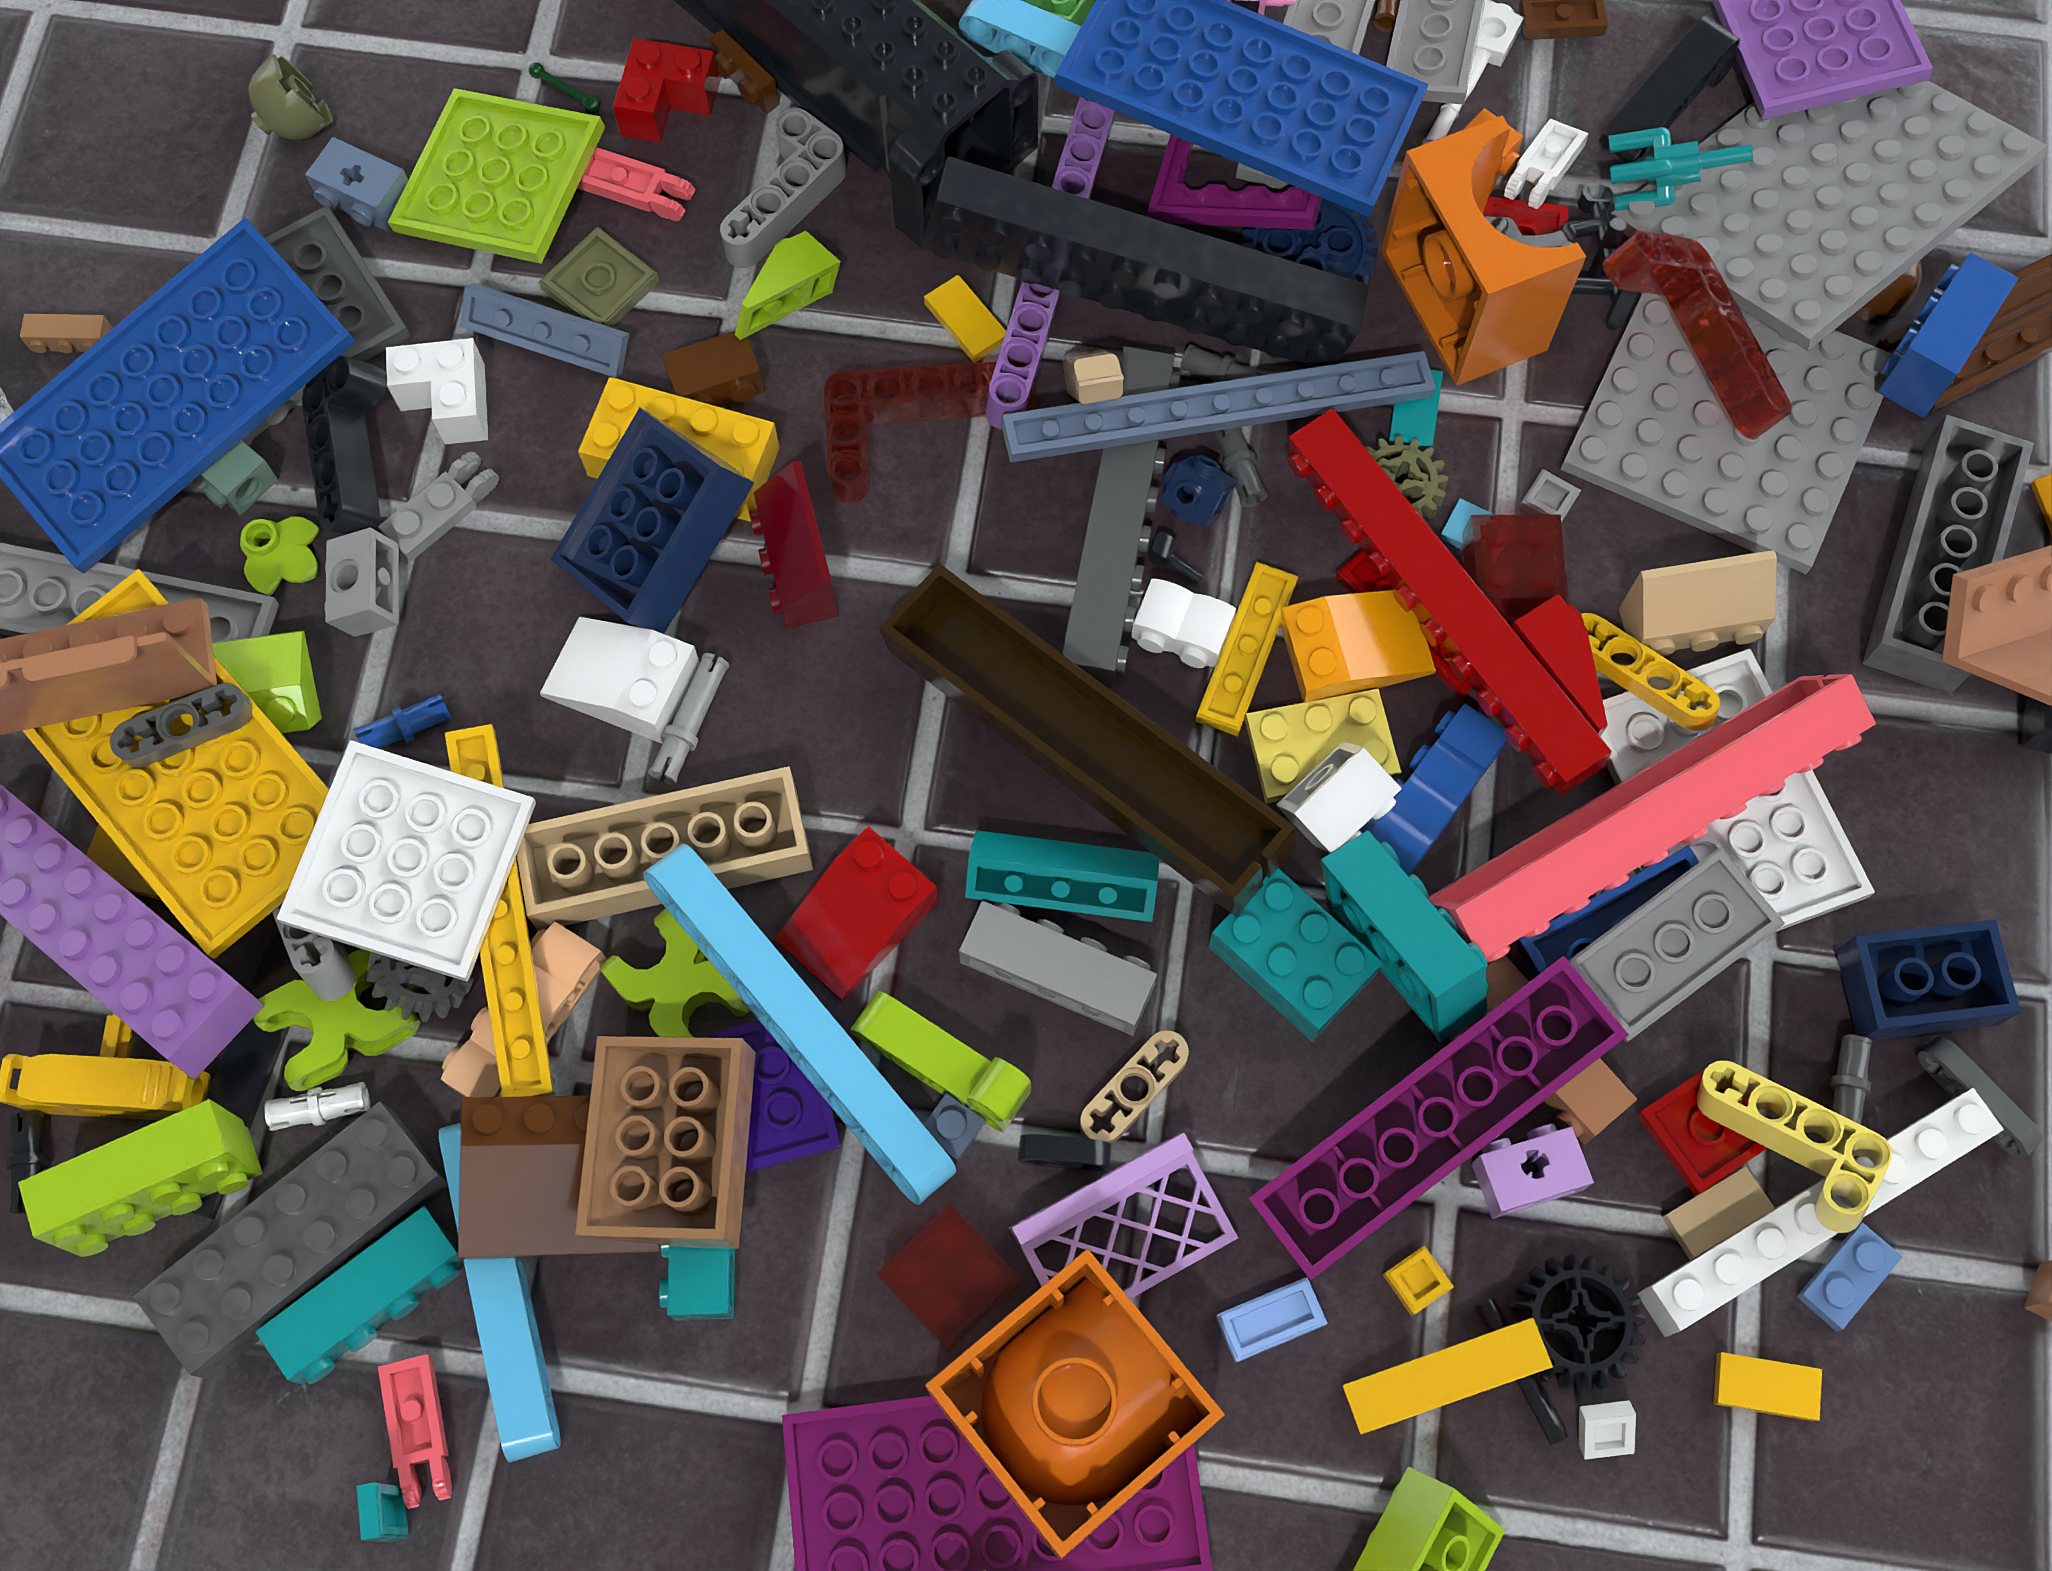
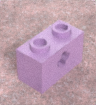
M1549 1124L1528 1132L1529 1140L1511 1145L1510 1139L1504 1138L1491 1142L1482 1148L1483 1154L1471 1164L1492 1219L1581 1192L1594 1183L1573 1127L1557 1131L1555 1124ZM1527 1159H1529L1528 1165L1535 1162L1539 1168V1172L1533 1178H1531L1532 1172L1526 1175L1521 1168V1165Z

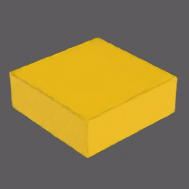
M1425 1245L1383 1274L1411 1316L1454 1288Z

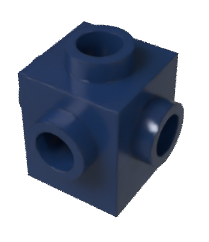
M1191 455L1180 463L1174 462L1167 471L1162 482L1166 490L1160 502L1169 506L1171 513L1177 518L1187 522L1195 521L1206 528L1220 517L1238 480L1219 470L1220 465L1211 458L1202 455Z

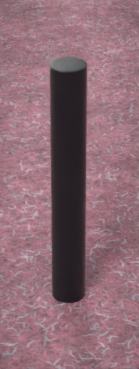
M1494 1298L1476 1306L1490 1333L1508 1327V1323ZM1532 1374L1516 1380L1550 1446L1566 1439L1568 1435L1536 1375Z

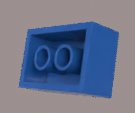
M1970 252L1960 268L1951 264L1937 285V288L1935 287L1921 308L1920 313L1902 337L1900 344L1880 371L1887 378L1878 390V393L1918 416L1925 418L1957 376L2019 278Z

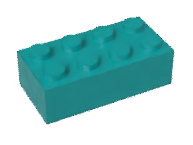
M1367 830L1321 859L1328 908L1354 937L1383 962L1380 967L1381 972L1439 1042L1487 1012V991L1489 986L1486 981V968L1488 963L1484 954L1473 942L1465 943L1457 933L1458 928L1451 915L1444 908L1437 910L1428 900V892L1423 883L1416 875L1408 876L1399 866L1398 856L1387 842L1379 843L1370 831Z

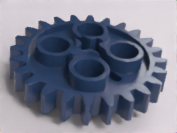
M1322 198L1314 230L1248 227V229H1244L1242 232V244L1240 246L1369 285L1371 273H1375L1379 243L1375 242L1376 229L1368 228L1369 217L1365 215L1357 216V212ZM1335 249H1340V250H1344L1345 252H1341V253H1340V252H1335V251H1333V250H1335ZM1274 250H1283V251H1285V252H1284V253H1275V252H1273V251H1274Z

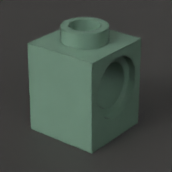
M242 440L237 442L200 474V477L206 483V486L201 489L203 493L220 509L227 504L239 515H242L278 481L267 462Z

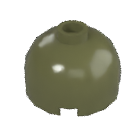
M276 54L271 55L252 74L248 90L249 101L255 111L251 114V117L264 133L269 135L273 131L281 138L292 141L308 139L331 124L333 116L323 99L319 101L318 105L315 103V98L311 93V90L314 88L313 85L284 57L280 56L277 59Z

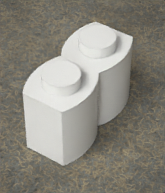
M1151 579L1133 623L1132 638L1137 640L1138 644L1147 651L1153 653H1161L1162 651L1174 652L1180 656L1182 662L1191 667H1216L1234 621L1236 608L1219 599L1202 594H1194L1177 584L1160 579Z

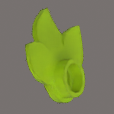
M289 517L278 523L265 519H256L249 522L243 528L240 538L241 549L247 556L244 574L248 582L259 593L271 596L282 579L293 583H303L314 579L318 575V562L307 545L317 537L320 529L314 523L302 517ZM263 539H270L266 545L258 547Z

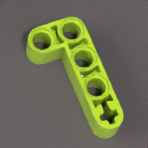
M877 990L850 1029L851 1033L864 1044L943 1096L947 1093L984 1119L987 1125L1000 1132H1005L1031 1093L1030 1079L1012 1064L998 1057H995L991 1062L882 991Z

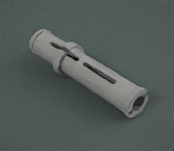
M703 653L700 664L672 725H667L662 733L664 742L648 773L651 777L660 781L666 766L669 765L665 773V784H676L677 777L689 751L695 750L699 741L696 735L723 676L729 668V663L723 658L718 657L713 671L710 672L714 654Z

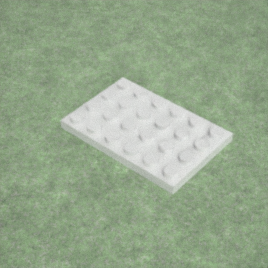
M1751 649L1686 671L1711 687L1720 698L1717 720L1707 730L1693 731L1684 728L1629 691L1603 700L1608 726L1601 735V738L1612 751L1606 765L1616 786L1773 693ZM1665 678L1649 685L1655 689L1664 690L1670 688L1672 683ZM1699 705V706L1696 707V708H1693V707L1689 706V708L1692 709V710H1694V711H1695L1697 708H1699V707L1704 708V709L1706 708V707L1703 706V705ZM1813 770L1792 774L1784 779L1786 785L1782 789L1767 796L1757 795L1746 802L1747 809L1729 819H1717L1707 825L1708 832L1702 837L1688 843L1679 842L1667 849L1669 852L1668 856L1689 845L1699 862H1701L1719 847H1722L1785 922L1775 932L1869 898L1875 891Z

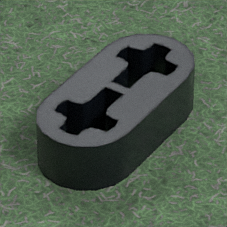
M1024 1134L1020 1136L1018 1161L1023 1164L1041 1167L1107 1171L1110 1169L1112 1145L1106 1141Z

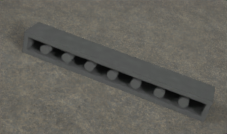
M1124 346L1120 362L1121 372L1124 377L1123 394L1121 397L1179 388L1181 373L1173 372L1175 355ZM1160 440L1103 448L1062 654L1106 687L1113 688L1116 672L1125 673L1129 647L1121 646L1124 632L1132 633L1137 606L1129 605L1131 591L1140 593L1144 566L1137 565L1139 551L1148 552L1152 526H1146L1144 523L1146 512L1155 514L1159 487L1152 486L1154 474L1162 475L1166 456V449L1159 448Z

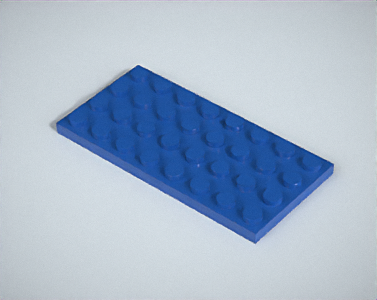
M1096 0L1057 70L1054 80V86L1367 217H1370L1429 85L1227 0Z
M245 217L0 423V478L74 568L85 573L355 343L356 340Z

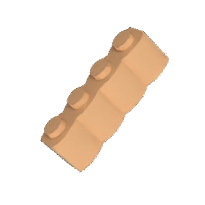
M554 922L547 930L545 928L539 930L530 942L547 1045L551 1037L567 1020L579 998L595 981L601 972L599 965L606 960L601 950L557 922ZM485 1006L472 1022L471 1030L473 1033L470 1039L462 1047L460 1045L454 1047L442 1065L444 1073L441 1080L464 1097H503L489 1008Z

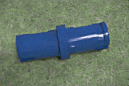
M440 693L403 710H401L400 706L391 709V715L353 730L359 743L381 749L402 739L407 743L414 740V734L452 719Z

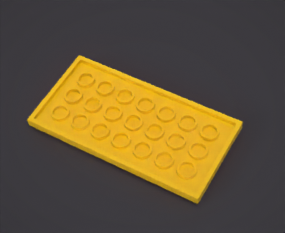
M137 569L66 625L166 605L169 602L150 580ZM215 656L217 685L229 683L238 687L252 703L251 718L238 730L150 765L132 767L117 757L110 746L112 732L119 724L187 696L23 730L193 939L213 959L217 958L284 902L330 790ZM230 699L223 701L224 709L220 712L224 716L231 714L230 706L234 702ZM204 708L199 710L204 717L206 714H209ZM183 714L175 718L170 727L171 735L183 736L187 734L193 726L192 715ZM140 735L134 736V744L128 747L133 752L140 750L139 742L143 740ZM160 735L155 737L161 743L164 741Z

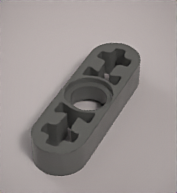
M229 683L218 684L122 722L112 732L110 746L113 753L126 764L132 767H144L242 728L251 718L252 703L235 685ZM230 699L234 702L230 706L231 714L224 716L220 712L224 709L223 701ZM204 708L209 714H206L204 717L199 710ZM183 714L192 715L193 726L191 730L183 736H172L170 727L173 720ZM140 735L143 738L139 742L140 750L133 752L128 747L134 744L133 737ZM160 735L164 741L161 743L155 737Z
M1938 1036L1918 1053L1919 1062L1925 1071L1952 1098L1972 1088L1976 1090L2004 1129L1992 1137L2004 1151L2016 1158L2025 1159L2043 1142V1135L2037 1125L1954 1042L1945 1037Z

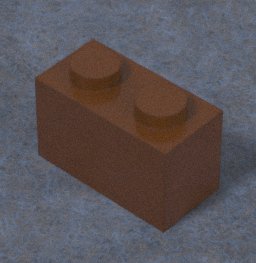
M735 331L662 354L674 394L677 396L721 407L733 402L742 403L749 401L757 394L765 392L760 369L747 337L740 340L735 336Z

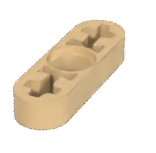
M1167 1030L1154 1034L1084 1108L1080 1120V1129L1083 1137L1106 1141L1111 1145L1114 1144L1184 1069L1189 1055L1185 1039L1178 1033ZM1172 1044L1177 1048L1174 1056L1177 1062L1173 1064L1171 1061L1166 1060L1156 1071V1075L1163 1078L1160 1082H1157L1154 1075L1147 1068L1138 1064L1144 1060L1149 1068L1158 1057L1159 1051L1156 1046L1160 1045L1166 1049ZM1138 1076L1145 1080L1148 1085V1094L1140 1101H1130L1123 1096L1120 1085L1127 1077ZM1109 1095H1112L1119 1107L1131 1113L1128 1117H1124L1122 1111L1119 1110L1111 1119L1110 1126L1113 1131L1108 1133L1102 1129L1096 1134L1091 1130L1094 1123L1091 1115L1096 1113L1100 1117L1104 1116L1112 1108L1113 1102L1106 1100Z

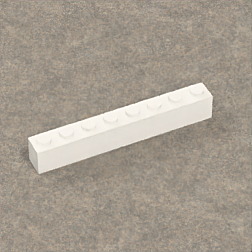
M1974 1088L1949 1100L1886 1139L1892 1150L1891 1163L1864 1217L2004 1130ZM1859 1156L1854 1159L1861 1166L1867 1168L1875 1167L1873 1162L1867 1157ZM1827 1177L1638 1292L1637 1295L1641 1298L1643 1305L1664 1337L1682 1331L1836 1235L1837 1232L1828 1230L1820 1223L1815 1211L1818 1197ZM1831 1197L1834 1203L1842 1208H1854L1852 1202L1845 1197Z

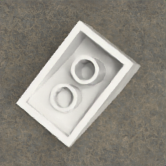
M579 617L540 695L663 744L662 733L667 725H672L700 661L693 645L657 631Z

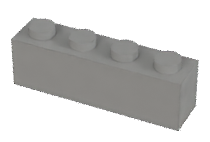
M985 901L981 902L959 950L961 964L1126 1034L1134 1035L1156 982L1157 973L1150 971L1151 966L1133 956H1125L1124 959L1106 953L1107 948L1093 939L1082 937L1078 941L1063 935L1064 930L1050 921L1039 919L1035 923L1020 917L1021 912L1007 903L995 902L992 905Z

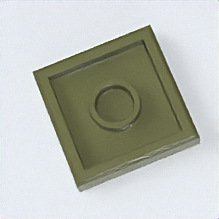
M596 227L539 281L542 291L574 316L612 328L660 282L657 272L599 227Z

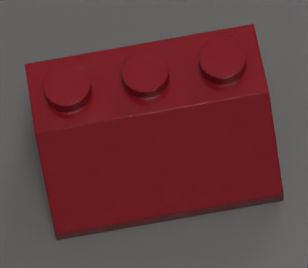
M801 460L793 461L753 492L757 509L749 511L755 537L764 535L767 547L758 550L764 576L773 574L776 587L768 589L774 615L783 613L786 628L838 617L832 581Z

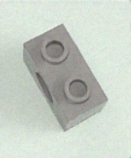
M371 527L327 540L325 622L353 637L399 625V544Z

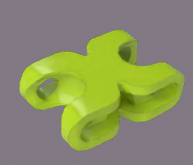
M666 908L654 918V924L659 929L660 935L667 942L666 954L659 964L648 970L634 969L619 956L612 955L599 965L600 971L633 1010L643 1013L650 1011V1026L658 1037L694 1038L688 1030L689 1018L697 1007L707 1002L721 1003L736 1016L740 1017L747 1015L751 1011L709 960L704 961L706 957Z
M360 949L348 954L356 979L350 991L337 1000H320L304 980L289 982L258 999L264 1007L252 1019L263 1031L274 1032L296 1025L307 1028L313 1034L310 1045L290 1058L285 1066L284 1078L292 1090L305 1091L343 1073L348 1065V1049L350 1047H353L365 1056H378L410 1039L418 1031L421 1021L416 1012H412L411 1016L404 1020L402 1019L403 1009L398 1006L389 1012L385 1009L375 1011L365 1008L359 1002L362 992L376 983L366 981V975L370 967L368 960L371 951Z

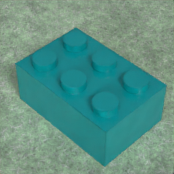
M1279 868L1270 878L1266 877L1263 880V887L1237 917L1230 913L1213 930L1208 946L1312 1043L1375 978L1383 964L1376 955Z

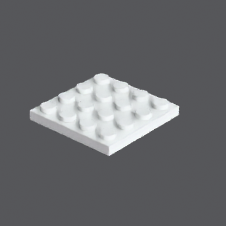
M350 740L277 920L281 924L468 982L536 805L535 799Z

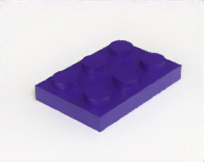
M759 1020L713 1032L714 1038H742L756 1052L746 1172L748 1174L842 1148L832 1107Z

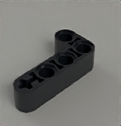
M1704 15L1610 121L1601 134L1599 143L1610 150L1609 135L1660 127L1669 129L1707 84L1714 88L1725 78L1737 59L1736 55L1739 50L1740 38L1710 16ZM1653 146L1613 153L1626 163L1640 161Z
M341 355L306 384L302 395V409L320 525L324 530L347 535L370 527L377 530L379 526L380 509L365 413L383 398L387 387V375L382 367Z

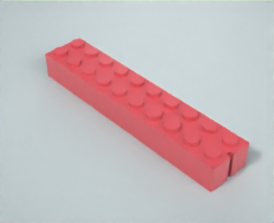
M1852 674L1827 675L1826 677L1824 675L1801 676L1429 896L1428 900L1437 910L1444 908L1451 915L1457 925V933L1466 944L1473 942L1482 951L1487 962L1494 961L1510 951L1509 944L1523 936L1524 938H1530L1547 930L1551 925L1549 920L1559 914H1570L1587 906L1590 903L1589 896L1602 888L1603 890H1610L1624 884L1630 879L1628 873L1641 865L1644 867L1651 866L1664 860L1669 855L1667 849L1677 843H1688L1702 837L1708 832L1707 825L1717 819L1725 820L1742 813L1747 809L1746 802L1757 795L1767 796L1782 789L1786 785L1784 779L1796 772L1805 773L1817 768L1824 762L1822 756L1832 750H1843L1857 744L1862 739L1860 734L1876 725V722Z

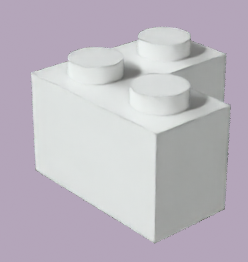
M473 338L386 347L387 387L400 411L432 408V420L445 444L488 440L485 364Z

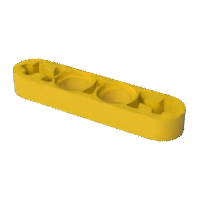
M1592 613L1581 614L1584 626L1588 631L1597 671L1684 728L1702 731L1714 725L1719 712L1720 698L1711 687L1604 618ZM1616 653H1627L1635 659V662L1626 666L1619 665L1611 660V656ZM1652 677H1664L1672 683V686L1668 689L1660 690L1651 687L1647 681ZM1699 705H1703L1706 707L1705 709L1699 707L1695 711L1689 708V706L1696 708Z

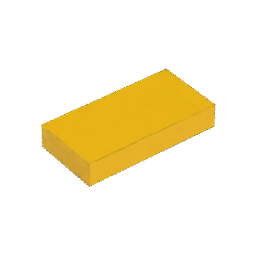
M956 275L924 296V303L974 364L1002 346L1006 330L959 275Z
M1720 1352L1716 1354L1713 1404L1813 1422L1819 1421L1822 1369Z

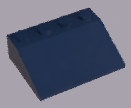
M639 407L550 560L627 623L664 634L754 485V482L724 460Z

